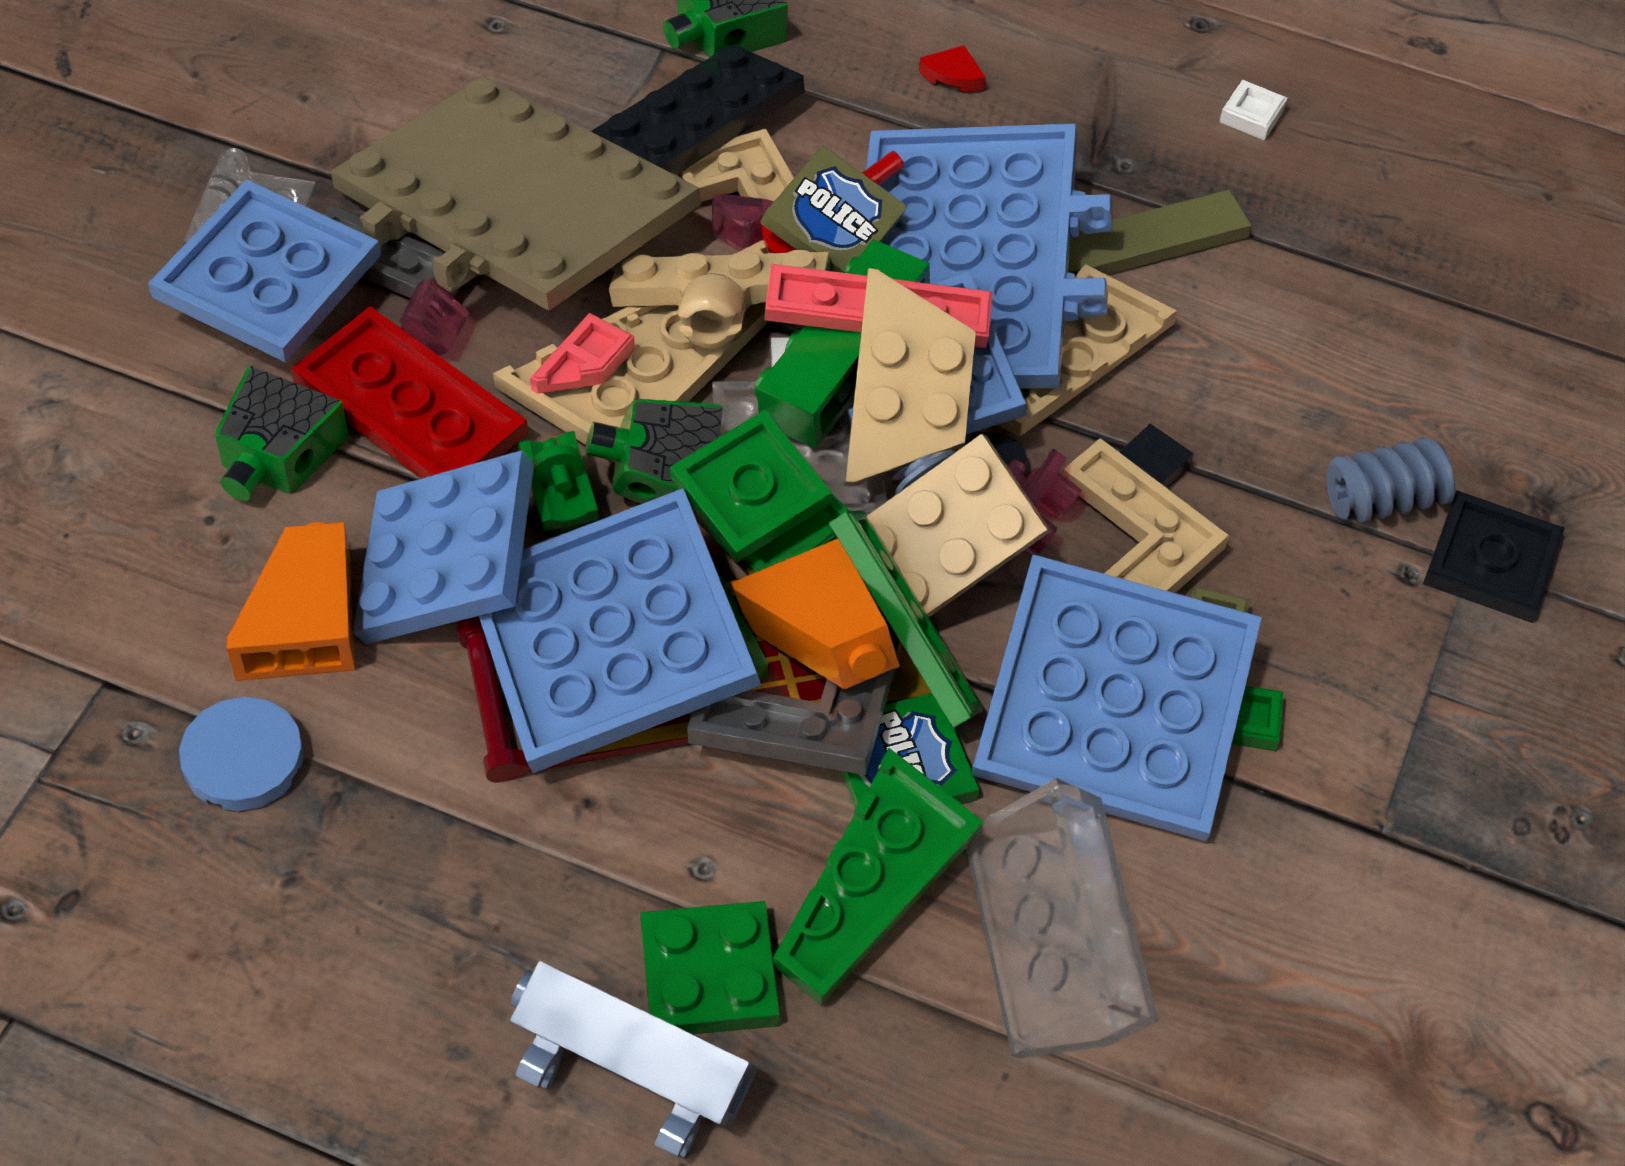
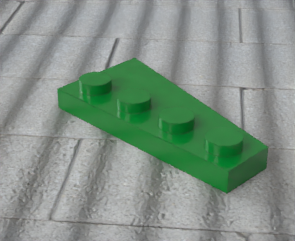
M888 748L879 765V771L869 789L865 790L857 804L854 816L841 840L837 841L826 861V867L814 889L809 891L773 957V966L822 1006L982 832L984 821L892 749Z

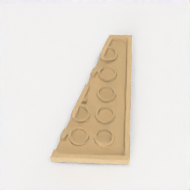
M763 240L739 251L770 254ZM766 303L752 304L747 308L742 329L737 338L724 347L715 349L699 347L691 343L680 332L679 322L681 317H677L678 305L628 306L602 319L635 336V349L604 384L540 394L532 391L531 376L557 349L554 344H551L537 351L535 360L515 370L509 365L494 372V387L565 432L574 431L576 439L586 445L589 429L593 421L621 427L622 420L633 400L653 399L689 402L769 322L764 320Z

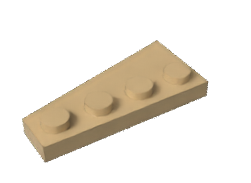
M1085 264L1075 278H1106L1108 286L1107 315L1085 318L1078 316L1077 320L1069 322L1065 320L1060 388H1019L1026 403V415L998 424V426L1021 437L1173 326L1177 310Z

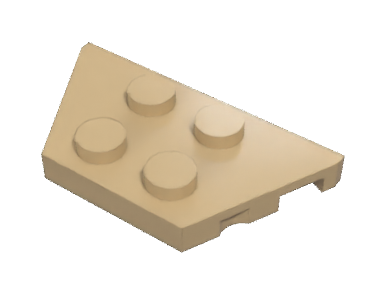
M868 268L845 479V486L852 487L862 484L866 479L894 469L895 471L901 470L931 453L950 449L956 450L964 446L976 331L879 270Z

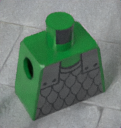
M677 0L678 15L663 22L665 37L674 49L695 41L709 57L716 54L721 48L731 44L754 52L787 41L788 4L784 0Z
M249 365L216 429L215 438L221 462L227 469L220 480L222 488L232 497L242 501L249 500L261 483L285 493L296 491L348 438L343 402Z
M653 399L633 400L622 420L621 427L592 422L587 437L585 454L616 461L612 484L613 491L617 495L635 502L646 503L679 490L670 478V467L720 436L723 406L710 403Z

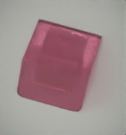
M717 193L712 198V235L738 251L763 240L762 224L760 222L763 214L774 201Z

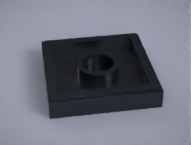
M1456 490L1423 585L1533 623L1538 613L1565 528Z

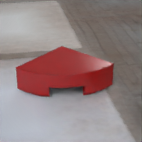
M965 45L920 58L919 72L928 81L936 85L940 81L945 84L959 86V92H977L985 88L986 77Z

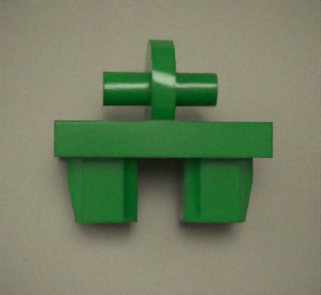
M574 431L563 433L557 438H550L543 442L530 440L519 442V450H522L534 463L531 493L542 532L550 530L552 538L583 527L586 522L598 520V508Z

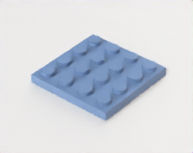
M684 488L523 549L515 607L479 616L526 761L532 773L761 685Z
M1033 554L971 774L1004 785L1206 841L1210 835L1262 617Z

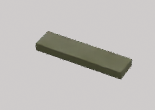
M1230 190L1113 219L1112 231L1085 234L1079 230V237L1073 238L1071 236L1068 273H1073L1076 276L1085 264L1106 275L1249 238L1252 225Z

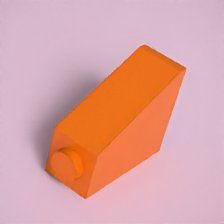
M312 522L303 526L285 527L227 637V652L235 681L355 670L354 634L352 633L351 553L345 522Z
M839 539L731 582L742 615L752 633L842 689H847L900 667L888 626Z

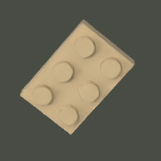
M983 434L976 437L867 515L928 617L1051 532L988 437Z

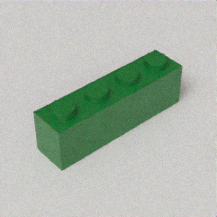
M875 239L870 242L860 256H854L849 261L844 273L867 276L868 268L877 269L892 279L930 284V263ZM806 325L802 330H795L786 344L785 352L773 367H767L762 371L756 382L755 396L757 397L759 412L765 409L786 435L817 449L854 400L861 332Z

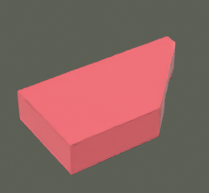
M589 313L531 376V390L540 394L604 384L635 349V336Z

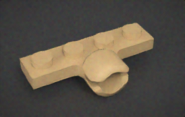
M793 250L788 253L756 254L744 251L734 255L704 256L699 253H689L674 257L635 255L624 258L617 263L609 287L613 307L678 305L677 317H681L679 322L680 332L691 343L699 347L709 349L720 348L737 338L742 329L747 308L752 304L766 303L771 264L831 271L829 252Z

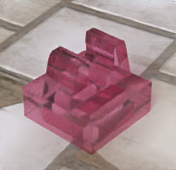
M430 278L418 283L399 323L402 325L401 329L441 356L451 352L469 312L447 290L438 285L434 278Z

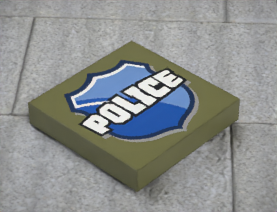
M822 145L766 210L760 223L796 250L829 252L831 271L844 273L849 261L854 256H860L873 239L879 242L885 239L902 218L908 206Z

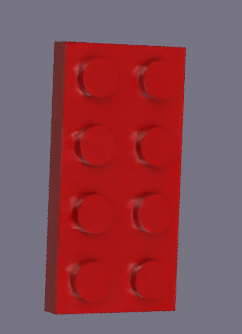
M371 306L290 368L294 383L341 400L343 402L346 422L421 479L500 457L528 434L527 419Z

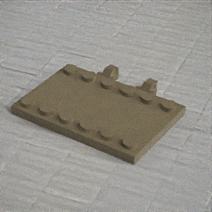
M484 76L469 82L458 92L365 150L354 154L349 160L330 171L335 189L370 208L360 219L363 223L364 234L378 240L380 250H382V245L387 241L399 239L408 232L414 233L445 251L442 256L433 257L432 264L437 284L446 290L453 292L477 275L485 274L548 311L701 205L699 187Z

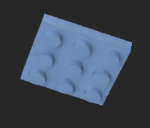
M246 179L149 281L148 286L152 298L283 362H287L381 256L378 240Z
M522 450L377 491L352 632L362 642L370 644L515 607L534 463Z

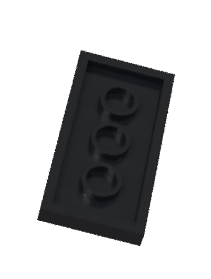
M731 44L721 48L716 54L697 66L684 71L681 76L660 89L650 92L645 98L631 107L611 116L608 121L591 132L674 175H678L805 93L804 77L802 74L786 68L777 62L768 60L741 46Z

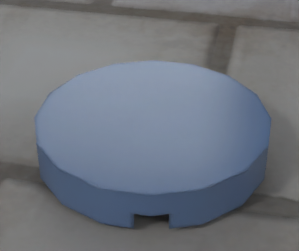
M246 696L222 700L200 712L185 729L179 746L181 771L184 780L194 795L207 804L208 800L214 804H220L224 810L237 812L261 808L283 796L292 786V778L297 774L298 768L301 770L304 760L299 727L290 714L269 700Z

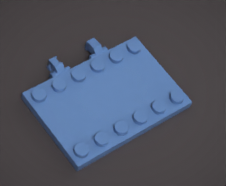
M1076 124L871 131L866 169L891 151L898 153L904 162L902 170L880 185V187L908 206L902 218L882 243L930 263V283L970 271L977 290L992 291L990 320L1019 388H1060L1065 320L1069 322L1077 320L1078 316L1085 318L1107 315L1108 302L1106 278H1075L1073 273H1068L1070 237H1079V230L1085 234L1112 231L1113 219L1111 194L1086 195L1085 192L1074 190L1078 138Z

